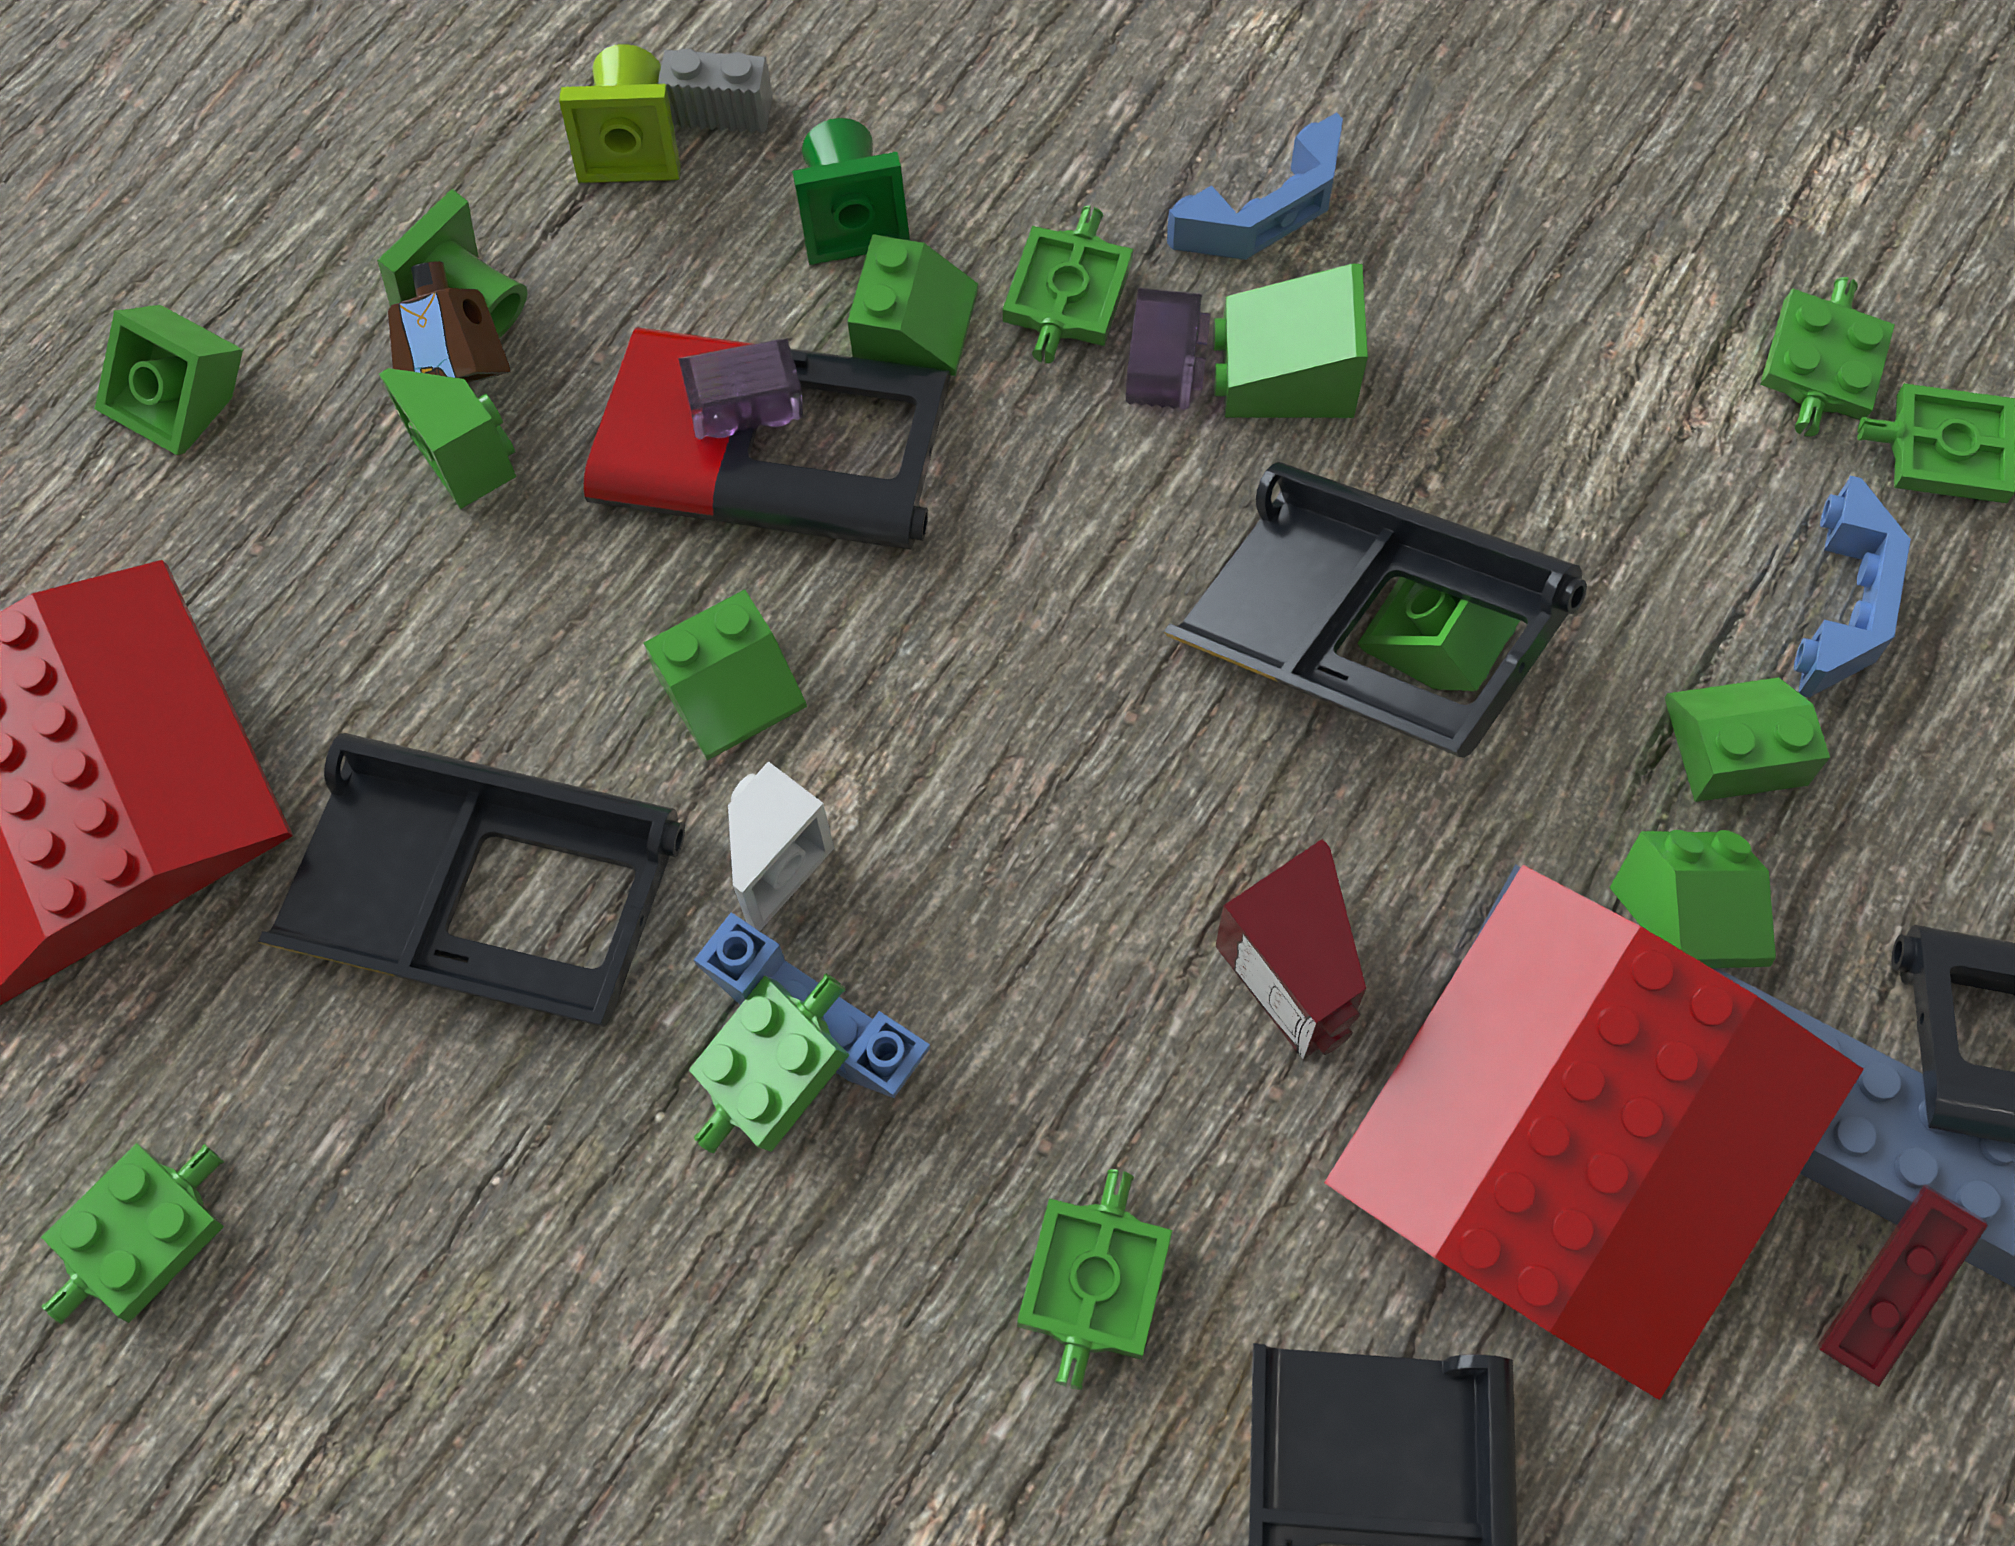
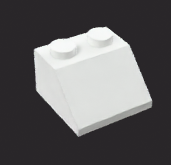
M769 761L756 775L751 773L739 782L732 793L731 802L728 805L733 887L746 922L759 931L763 929L834 849L823 802Z

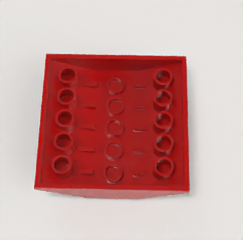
M163 560L35 592L0 611V1005L293 836L170 568Z
M1522 865L1324 1183L1492 1296L1660 1401L1864 1069L1759 996L1642 926Z

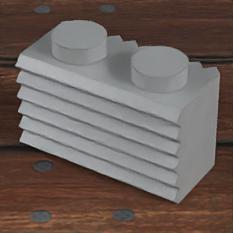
M692 49L664 51L658 84H666L673 126L678 124L683 128L688 125L691 129L698 126L701 130L707 126L710 130L718 127L721 131L728 128L731 132L737 128L740 132L747 129L750 133L758 130L760 134L767 130L773 91H771L766 56H751L740 52L730 54L696 52Z

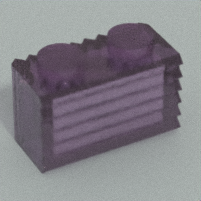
M1138 287L1126 377L1125 402L1130 405L1137 403L1140 406L1148 404L1151 407L1159 405L1162 408L1169 406L1172 409L1180 407L1185 410L1190 407L1191 390L1202 391L1206 358L1195 357L1196 346H1207L1211 313L1200 312L1202 293Z
M787 337L678 358L686 401L695 437L702 440L706 435L714 438H724L731 436L738 429L743 431L749 427L756 429L759 425L780 427L789 423L792 418L799 420L803 417L801 387Z

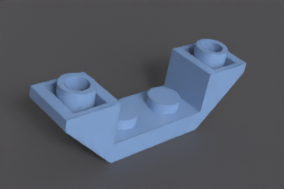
M1336 112L1319 123L1313 122L1304 127L1295 136L1290 169L1295 175L1290 177L1281 188L1264 198H1255L1249 201L1238 213L1232 209L1212 185L1194 196L1188 195L1180 199L1169 210L1167 244L1173 250L1246 260L1327 212L1343 118Z
M1855 476L1849 477L1838 496L1829 495L1823 508L1820 526L1828 528L1825 551L1862 560L1857 575V585L1864 587L1862 601L1859 600L1856 603L1849 625L1824 620L1812 639H1802L1796 653L1794 671L1802 673L1798 693L1805 697H1811L1874 664L1895 637L1911 539L1864 480Z
M733 913L728 915L694 959L695 964L740 1005L764 976L778 981L794 998L803 1002L818 985L817 981L785 961L780 944ZM838 997L823 1016L831 1036L849 1054L836 1073L852 1083L895 1098L930 1049V1044L882 1012L878 1011L872 1019L841 997Z

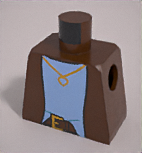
M426 262L412 266L411 273L417 297L393 304L388 311L393 369L465 379L467 384L511 372L483 294L478 289L449 288L443 262Z

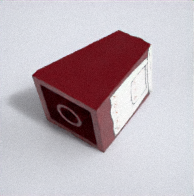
M1322 838L1223 905L1215 945L1302 1059H1305L1318 1049L1323 1055H1327L1351 1037L1353 1032L1349 1027L1360 1016L1358 1008L1366 991L1331 849Z

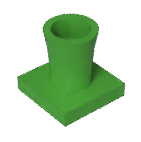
M453 189L377 260L390 307L393 304L417 297L411 273L412 266L426 262H443L449 288L478 289L483 294L499 338L510 329L519 317L526 303L528 292L525 285L498 272L477 258L478 251L469 202Z

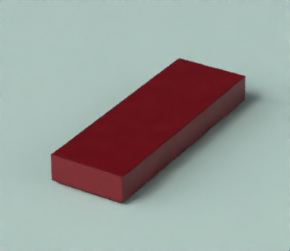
M1925 1184L1818 1343L1819 1350L1879 1387L1988 1227L1987 1222Z

